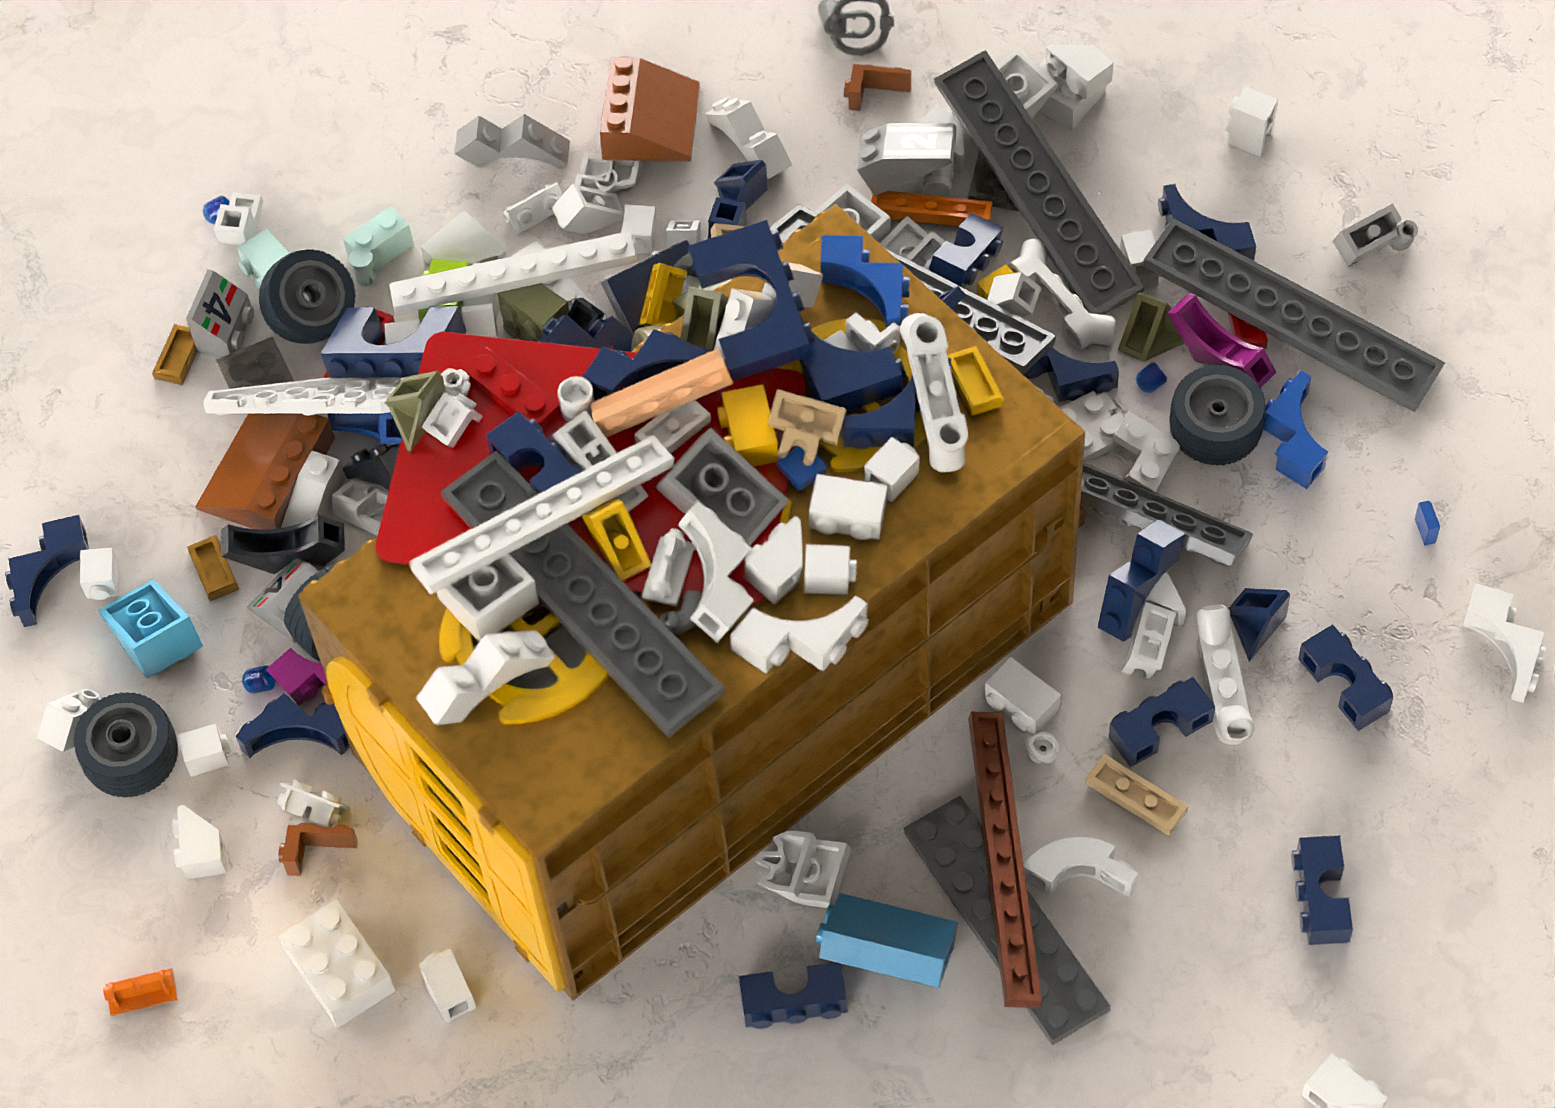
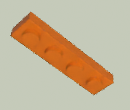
M885 191L876 196L872 194L871 202L889 215L890 219L903 220L908 216L915 223L923 222L943 226H960L970 213L990 221L993 201L897 191Z

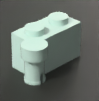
M391 206L343 238L351 269L356 273L358 284L362 286L371 285L369 278L374 283L376 280L374 271L379 270L414 246L409 224Z
M267 228L237 247L241 258L238 261L241 270L246 276L252 275L255 278L254 281L259 290L269 268L282 257L289 254Z

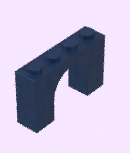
M767 220L688 246L702 289L737 277L750 276L765 281L776 292L775 306L765 321L753 328L718 339L733 382L803 359L804 356L812 354L809 344L815 342L811 326L809 322L802 324L799 312L805 311L799 291L791 292L788 282L794 280L788 260L781 262L778 251L784 248L777 229L771 231Z
M436 306L428 309L418 329L409 337L393 344L376 345L383 333V329L375 307L347 308L320 354L330 378L409 377L418 375L426 342L433 334L438 332L465 334L467 330L458 306Z

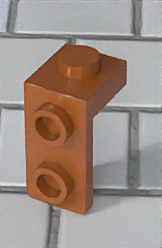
M853 64L851 79L845 80L844 97L848 98L849 110H861L865 88L911 92L912 71L900 67L891 68L870 64Z
M306 822L298 825H288L285 843H280L279 863H283L287 875L301 876L305 846L357 848L358 839L355 830L342 824H334L331 827H321Z

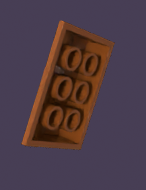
M611 57L600 127L602 160L691 161L700 82L642 58Z
M248 413L196 504V509L252 529L281 528L297 477L311 451L326 455L335 439L329 418L317 414L307 416L302 413Z

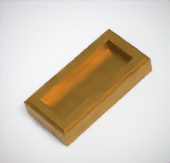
M174 324L152 372L154 379L183 385L198 352L189 327Z
M216 535L187 546L209 601L239 590L227 559L221 557V545Z

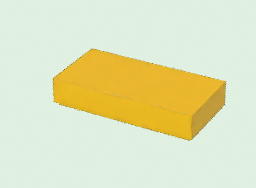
M977 346L947 355V358H951L953 382L971 416L1003 406L1004 398Z

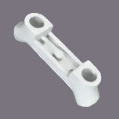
M1039 239L1026 240L1022 245L1020 257L1008 263V267L1014 273L1022 272L1041 287L1039 294L1063 319L1062 336L1077 351H1081L1092 343L1101 345L1113 343L1116 322L1113 316L1088 313L1081 299L1076 294L1072 295L1068 291L1061 277L1058 274H1053L1047 268L1048 254L1042 241Z
M913 314L902 321L900 335L906 344L929 444L930 465L939 472H952L960 469L966 462L965 443L968 438V430L964 414H960L946 354L948 343L942 323L936 318L926 314Z
M1221 604L1203 606L1196 612L1198 626L1197 647L1200 661H1203L1210 698L1215 705L1213 719L1215 732L1223 743L1228 745L1240 744L1252 737L1255 729L1254 722L1249 713L1233 640L1230 610Z

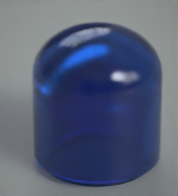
M221 195L205 203L202 210L204 218L209 223L215 224L220 205H229L230 201Z
M1155 362L1148 364L1136 375L1138 387L1146 393L1154 392L1166 383L1168 379Z
M268 665L249 668L244 672L242 684L246 691L254 694L274 688L275 680L266 670L269 667Z

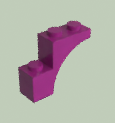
M1187 294L1168 312L1195 362L1225 365L1247 373L1248 376L1250 375L1258 383L1259 388L1277 373L1264 348L1248 344L1228 332L1208 313L1196 294Z
M292 648L287 650L266 669L298 706L304 701L311 700L317 694L320 687L328 684L322 664L300 656Z

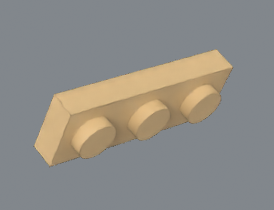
M1106 754L1101 757L1086 777V785L1168 836L1171 835L1188 812V805Z

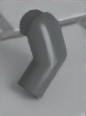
M693 590L686 591L682 610L677 613H664L660 621L675 636L696 626V623L690 618L699 606L702 594Z

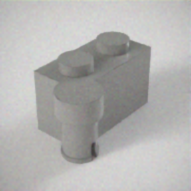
M1391 204L1342 230L1333 240V243L1347 267L1388 245L1396 251L1406 250L1413 243L1414 237L1418 233V227L1411 220H1405L1404 223L1402 222L1400 225H1397L1402 218L1395 206Z

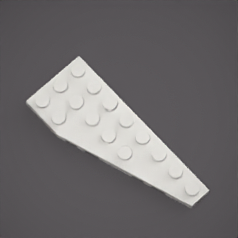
M329 377L209 391L204 400V407L206 413H215L220 416L231 413H302L307 416L318 413H390L389 407L384 402L404 377Z

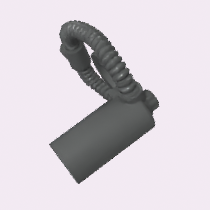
M822 0L818 5V13L824 30L830 35V39L833 40L836 48L845 54L860 56L861 54H870L879 50L882 45H885L891 27H894V16L890 14V8L886 0ZM853 1L873 2L881 8V34L872 45L864 46V48L847 46L841 40V38H867L875 29V19L868 11L842 12L843 7ZM856 17H865L869 20V27L863 32H855V30L846 31V19L853 18V20H856Z

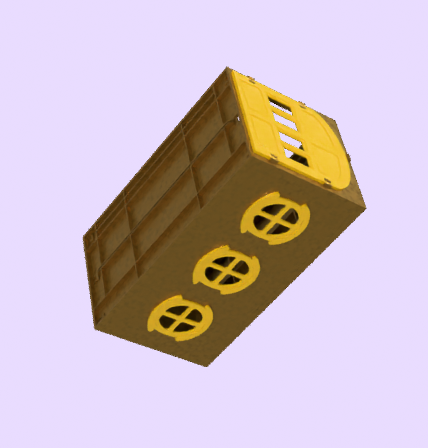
M837 204L827 211L820 212L804 228L795 230L782 243L784 249L778 251L781 262L788 260L789 263L803 265L821 274L822 235L863 236V250H870V263H900ZM904 265L903 277H910L909 298H903L902 304L909 305L908 316L926 314L941 322L948 343L947 355L977 346L1004 398L1003 406L971 416L954 384L960 414H964L968 438L965 443L966 462L960 469L952 472H939L930 465L929 444L922 413L915 412V444L913 448L920 457L919 473L892 502L887 500L879 539L860 540L848 534L836 532L824 534L816 529L809 528V509L815 481L799 491L788 480L785 497L789 501L783 507L781 523L786 525L795 516L801 520L803 566L799 583L776 604H773L765 597L761 602L750 605L718 642L711 638L697 624L676 636L724 686L725 694L669 738L588 652H586L583 662L575 669L568 668L555 655V658L548 667L559 679L551 687L523 689L504 683L481 700L462 722L436 725L417 700L418 695L437 668L464 665L480 642L438 599L437 592L430 594L412 572L411 565L381 560L375 551L376 539L364 543L358 552L347 560H342L335 564L329 573L318 581L309 583L303 592L298 594L328 684L322 689L324 700L328 705L335 704L354 757L371 774L386 798L413 830L412 834L424 847L428 846L481 905L515 944L514 948L525 961L531 962L557 992L563 989L572 1001L773 842L774 836L790 829L1073 603L1085 431ZM742 276L732 279L725 285L718 286L714 291L723 293L728 298L732 288L762 293L765 281L756 277ZM821 283L814 307H804L805 311L799 312L804 323L809 322L812 332L822 340L827 339L840 330L846 335V320L855 313L865 321L873 322L880 333L886 329L882 315L872 302L854 290L834 284ZM684 315L673 323L664 325L660 331L673 333L680 338ZM901 337L900 345L893 354L894 359L900 358L905 369L906 378L902 379L903 391L912 377V370L906 344ZM645 342L638 344L632 352L638 353ZM798 360L776 367L798 371L805 378ZM805 378L804 397L815 400ZM898 395L847 411L844 416L874 411L888 404ZM839 436L836 445L819 441L816 455L827 465V472L823 475L864 482L865 464L882 447H869L866 449L844 447V438ZM806 545L850 546L849 560H856V581H848V595L804 593ZM632 591L659 620L664 613H677L682 610L684 597H679L677 606L644 600L641 598L643 592ZM855 596L867 603L866 619H868V624L857 638L854 636L850 638L845 644L847 647L841 659L836 664L830 662L824 671H821L790 649L785 660L779 666L773 665L765 674L731 650V634L753 608L765 615L780 620L810 621L835 613L848 604ZM538 600L539 604L498 633L536 630L538 634L546 639L563 625ZM419 756L442 780V782L451 790V792L460 800L462 806L453 798V796L444 788V786L425 767V765L420 761ZM427 784H428V785L432 788V790L442 799V801L451 809V811L460 819V821L468 828V830L470 831L471 835H470V834L466 831V829L457 821V819L447 810V808L438 800V798L430 791V789L428 788ZM565 902L566 907L557 913V908Z

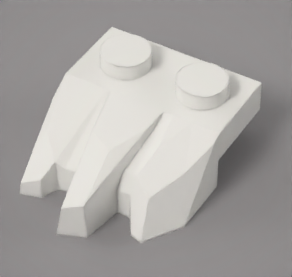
M906 216L880 244L884 248L929 270L933 254L945 241L933 230L929 234L926 233L912 219Z
M788 830L773 837V842L778 846L777 851L761 852L754 860L760 866L770 870L769 874L761 876L757 882L762 887L801 905L828 908L829 904H835L851 848L845 842L816 839L813 833Z

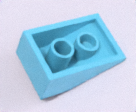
M154 579L98 610L100 616L130 659L146 678L162 673L168 666L180 659L190 657L194 651L203 647L188 614Z

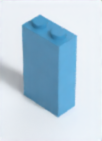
M839 893L835 905H828L825 921L820 923L816 943L821 944L819 958L939 988L954 950L958 922Z

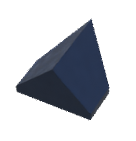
M763 160L732 164L713 182L717 187L719 197L745 202L747 210L768 190L766 164Z
M1245 588L1228 608L1249 662L1286 618L1290 600V593L1287 590Z

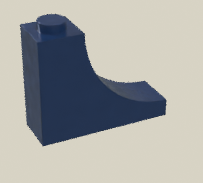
M687 240L681 241L600 282L620 323L633 335L638 328L646 327L639 325L653 265L663 263L673 267L683 256L689 253V243Z
M814 333L815 342L809 344L812 354L798 360L815 400L846 409L845 412L900 394L902 392V379L906 378L901 359H894L889 347L873 351L848 350L829 344Z

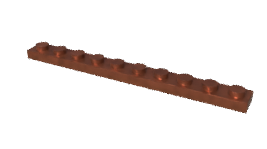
M971 711L968 722L1004 1006L1039 1008L1042 999L1003 713Z

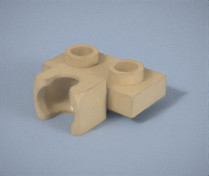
M777 390L767 426L784 431L778 457L783 459L787 456L792 446H800L804 450L803 463L806 466L812 465L819 441L836 445L846 409Z

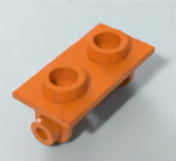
M172 968L117 982H110L105 984L106 987L103 988L104 998L108 1001L110 1016L178 1000Z

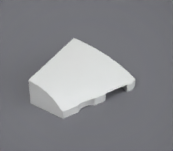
M584 152L580 172L576 176L575 184L609 193L633 187L638 183L643 164L642 161L602 160V154Z
M464 210L421 246L423 259L429 265L431 259L465 261L468 263V266H471L474 262L479 263L480 260L496 255L498 259L506 256V250Z
M352 479L332 494V514L377 536L389 491L379 484Z

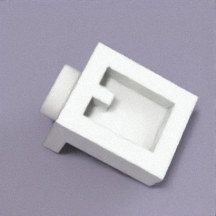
M857 313L846 320V336L859 351H873L887 347L890 348L892 354L897 351L900 345V327L896 323H892L880 333L873 322L865 321Z
M444 392L421 428L453 448L471 419L479 422L483 416L474 410L477 404L468 397L459 393L455 398Z

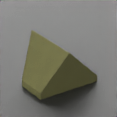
M692 286L688 287L680 339L693 346H702L710 352L713 351L729 298L720 292Z
M1139 292L1118 350L1147 361L1185 344L1168 314L1172 309L1169 304Z
M438 371L404 377L384 402L392 413L409 453L426 433V430L421 427L443 393H446L443 377Z

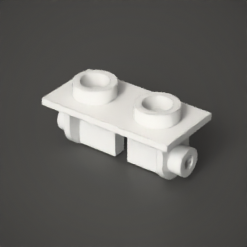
M558 182L550 186L546 184L544 189L529 196V198L511 207H506V211L502 215L507 223L511 222L516 235L555 214L552 207L562 196Z
M671 529L664 537H660L641 597L642 599L677 606L695 548L693 543L685 542L682 531Z
M293 780L292 785L280 783V786L287 788L286 794H280L277 805L281 806L285 812L305 818L308 808L311 807L313 809L308 820L331 827L334 824H341L342 815L339 814L341 808L350 809L349 806L340 803L342 797L327 791H323L321 796L312 793V786L304 782Z

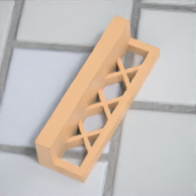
M718 348L589 403L593 411L591 415L603 435L608 437L731 385L733 381Z

